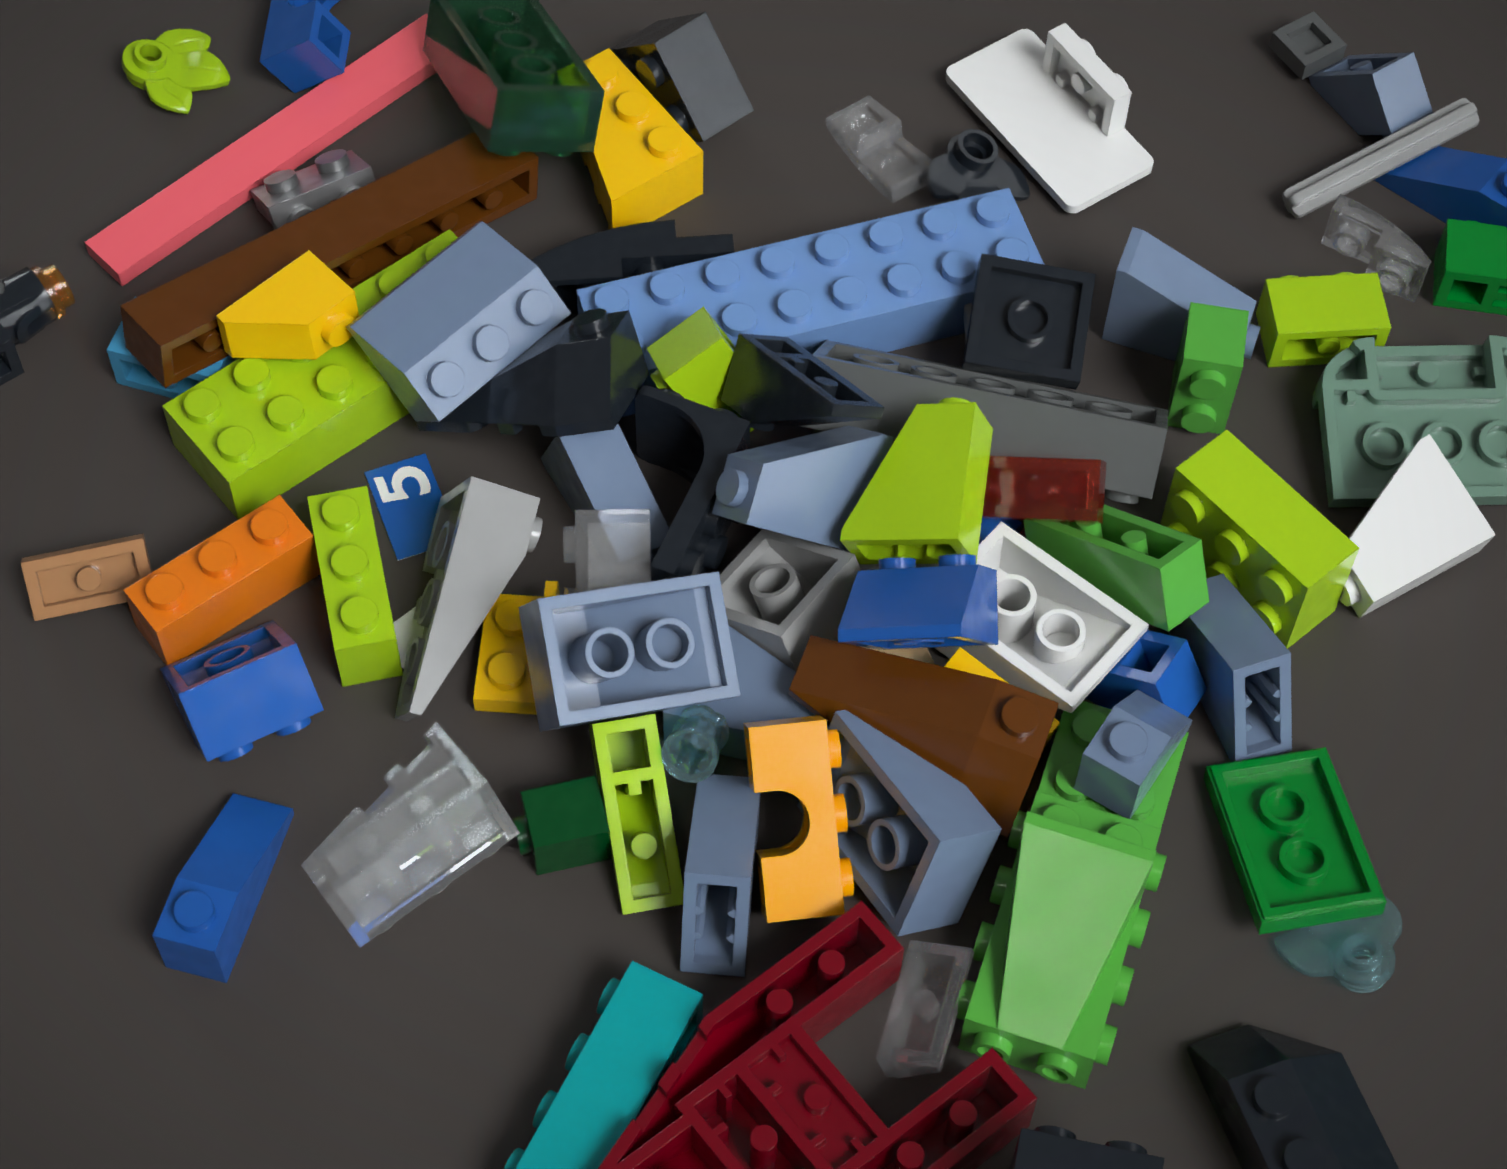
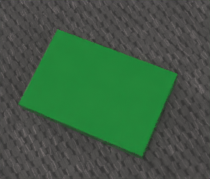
M1326 747L1206 766L1203 779L1259 935L1383 914L1387 901Z

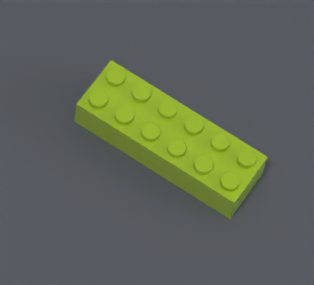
M449 229L354 287L359 316L458 237ZM353 336L343 345L332 347L316 360L239 358L162 405L174 446L238 520L276 496L287 492L409 414L406 407Z

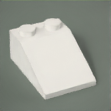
M1002 521L979 544L976 564L997 570L998 645L961 646V648L1009 684L1059 703V709L1072 713L1145 634L1149 624ZM938 647L936 649L950 659L959 647Z

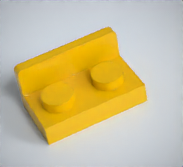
M545 581L544 597L500 594L483 621L473 695L475 711L537 715L518 607L538 598L558 596V581Z

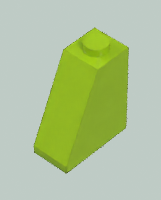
M951 397L944 398L936 404H917L841 529L840 541L850 553L855 554L859 564H879V559L915 558L916 564H938V556L952 554L976 555L977 563L993 428L976 402Z

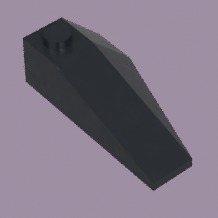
M598 308L578 314L571 321L543 336L440 422L416 421L419 431L472 433L488 424H497L500 434L516 435L523 429L522 426L536 425L540 427L542 436L562 437L614 430L638 390L649 376L647 364L629 310L607 314L605 309Z

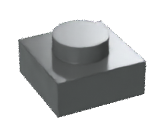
M1313 11L1273 31L1269 47L1303 80L1342 60L1347 44Z

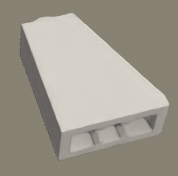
M1430 434L1420 439L1405 457L1349 537L1360 549L1347 582L1344 585L1340 601L1345 606H1352L1359 618L1478 553L1496 535Z

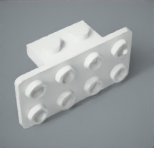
M1066 23L1048 31L1046 45L1033 31L1021 29L950 65L946 70V82L1061 208L1068 213H1078L1147 176L1152 171L1154 163L1152 156L1125 129L1132 91L1129 89L1124 78L1117 73H1113L1096 55L1091 44L1087 40L1081 39Z

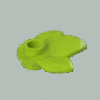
M193 29L168 30L162 33L156 40L141 39L131 42L125 47L122 54L121 64L129 82L137 88L146 90L153 103L172 112L188 114L192 105V92L216 89L227 86L230 83V75L222 61L214 54L208 52L211 37L201 31Z

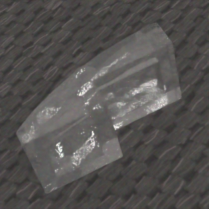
M870 95L825 118L826 127L847 157L865 178L892 203L927 185V170L932 160L903 138L901 120Z

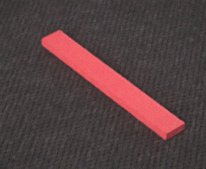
M424 14L345 67L344 73L324 81L85 241L88 254L123 287L252 199L250 190L264 185L266 177L278 171L296 169L463 55L461 41L430 15Z

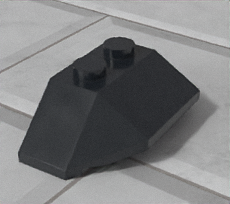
M1249 1024L1188 1045L1187 1052L1242 1169H1399L1342 1052Z

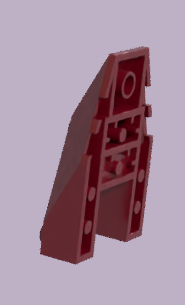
M861 900L705 1015L698 1025V1032L677 1062H672L658 1082V1089L637 1119H632L598 1169H976L1020 1134L1021 1128L1027 1129L1030 1126L1038 1098L992 1047L888 1128L816 1044L817 1041L900 979L904 947Z

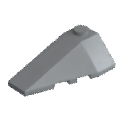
M471 476L440 498L423 566V571L434 574V576L428 582L423 595L417 600L414 619L417 620V624L424 626L422 638L416 636L407 652L395 719L407 722L423 714L523 561L526 552L532 553L535 549L543 524L542 518L536 517L540 502L539 497Z

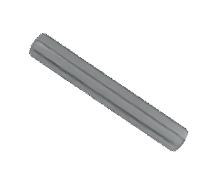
M1461 98L1285 189L1282 197L1286 210L1295 218H1301L1471 130L1480 121L1475 104L1473 102L1470 103L1466 98Z

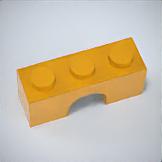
M820 715L743 723L749 787L754 793L768 791L791 793L799 799L803 809L802 827L798 835L790 843L778 848L756 850L763 917L767 923L844 914L843 897L854 895V882L850 858L839 857L837 833L848 831V819L844 794H833L831 769L841 768L842 765L838 730H827L826 719Z

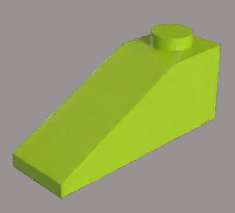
M646 714L588 724L597 781L610 829L611 855L622 915L683 905L684 888L656 715Z

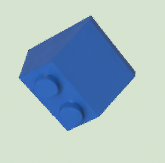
M969 554L938 556V567L916 568L915 558L879 559V570L857 572L838 627V642L877 650L998 645L997 570L976 564V555Z
M274 620L160 668L190 734L207 762L218 758L220 762L239 758L253 749L254 745L252 742L274 732L278 736L295 733L311 723L310 716L324 710L296 642Z

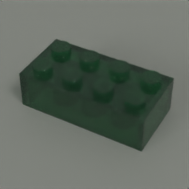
M430 0L423 51L488 152L501 156H516L520 152H546L547 154L560 157L569 156L573 152H594L605 91L539 0Z

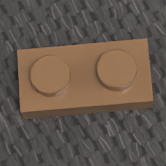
M144 533L24 557L21 560L34 621L125 603L127 599L123 590L152 573Z

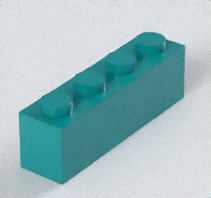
M634 961L630 963L621 980L613 977L608 982L598 1002L596 1012L601 1017L591 1035L581 1033L568 1054L565 1069L570 1072L559 1092L549 1090L537 1108L532 1124L533 1127L537 1128V1131L526 1150L516 1148L513 1151L504 1169H598L632 1119H637L658 1089V1082L672 1062H677L698 1030V1025L703 1020V994Z

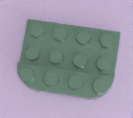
M1489 335L1483 345L1375 346L1374 337H1365L1354 340L1349 348L1344 349L1331 359L1317 382L1312 399V409H1318L1329 508L1371 507L1405 457L1420 439L1429 434L1476 505H1507V337Z

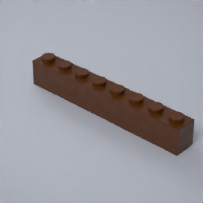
M496 121L120 305L125 347L167 388L228 357L229 354L224 350L216 315L308 250L353 289L449 229L459 238L477 222L483 221L488 224L537 199L539 157Z

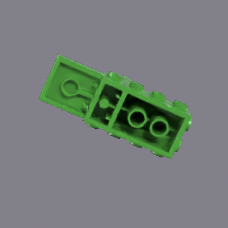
M1082 701L1072 713L1063 710L1031 811L1023 812L1019 810L1014 820L1007 847L1017 849L1013 868L1003 865L999 867L989 902L1001 906L995 924L982 921L971 959L982 962L976 982L967 979L963 980L953 1017L964 1020L958 1049L981 1057L993 1047L1008 1065L1039 1074L1053 1082L1070 1084L1083 1089L1086 1088L1094 1062L1107 1066L1118 1027L1106 1024L1111 1003L1124 1007L1135 969L1122 964L1128 945L1140 949L1151 911L1139 908L1144 889L1153 892L1157 891L1167 855L1157 853L1156 846L1189 732L1185 734L1131 819L1125 818L1074 789L1082 754L1112 710Z

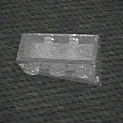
M437 722L423 735L428 745L409 766L404 769L403 766L396 764L385 775L384 780L389 787L365 812L363 809L355 807L301 864L359 948L379 934L389 930L394 923L432 896L442 892L454 880L485 858L495 854L500 847L520 834L487 780Z

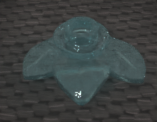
M1385 896L1387 903L1381 915L1288 931L1274 938V946L1284 961L1296 971L1306 976H1335L1350 991L1370 993L1380 989L1394 973L1396 955L1393 945L1402 934V918L1397 907ZM1357 956H1367V957H1370V958H1368V959H1357V958H1355V957H1357Z

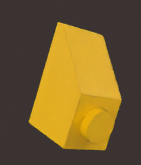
M308 250L217 314L216 318L224 350L232 358L316 360L332 347L341 346L352 337L346 327L359 317L355 291Z

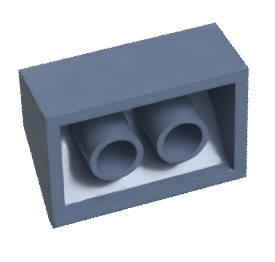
M479 221L346 328L414 420L440 422L568 317L571 312L534 262L486 223Z

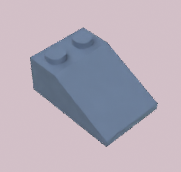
M719 571L538 598L518 607L540 732L741 696Z
M847 710L835 711L828 730H838L842 765L841 768L831 769L833 794H844L848 819V831L837 833L839 857L850 858L854 881L897 937L958 923L1002 828L966 785ZM799 801L797 807L803 813L802 805Z

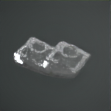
M1342 194L1339 195L1331 209L1321 244L1335 249L1345 256L1353 257L1369 264L1366 273H1378L1381 288L1384 292L1400 296L1415 303L1431 260L1407 234L1392 222L1363 204Z

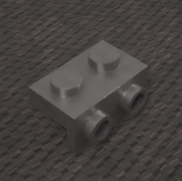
M338 149L321 154L315 159L314 165L295 172L288 169L275 172L264 179V185L253 188L250 191L257 210L273 225L275 230L375 181L371 166L352 150L346 152V150Z

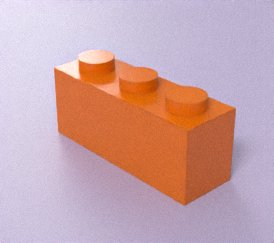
M278 495L123 591L137 629L167 666L197 652L321 573L313 534L285 500Z

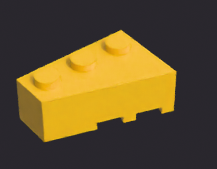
M610 48L564 71L567 117L583 162L587 165L593 180L594 192L598 203L602 205L608 230L638 223L653 222L703 194V150Z

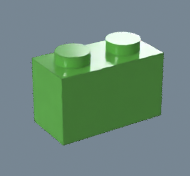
M1190 302L1173 368L1168 406V426L1184 428L1193 433L1210 432L1221 434L1225 431L1243 369L1249 311Z

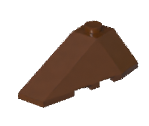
M810 635L788 691L792 698L815 716L820 715L826 719L828 726H830L835 711L847 710L966 785L1002 828L998 839L1006 841L1039 762L1059 705L1056 701L997 679Z

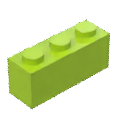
M367 486L307 496L333 647L342 686L402 676L403 671Z

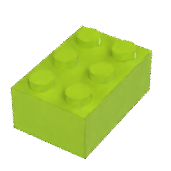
M1225 430L1175 468L1160 525L1202 539L1206 578L1224 574L1287 649L1336 610L1344 585L1347 582L1360 548L1230 431Z

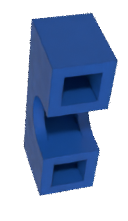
M271 0L259 62L294 94L344 73L351 32L329 12L340 0Z

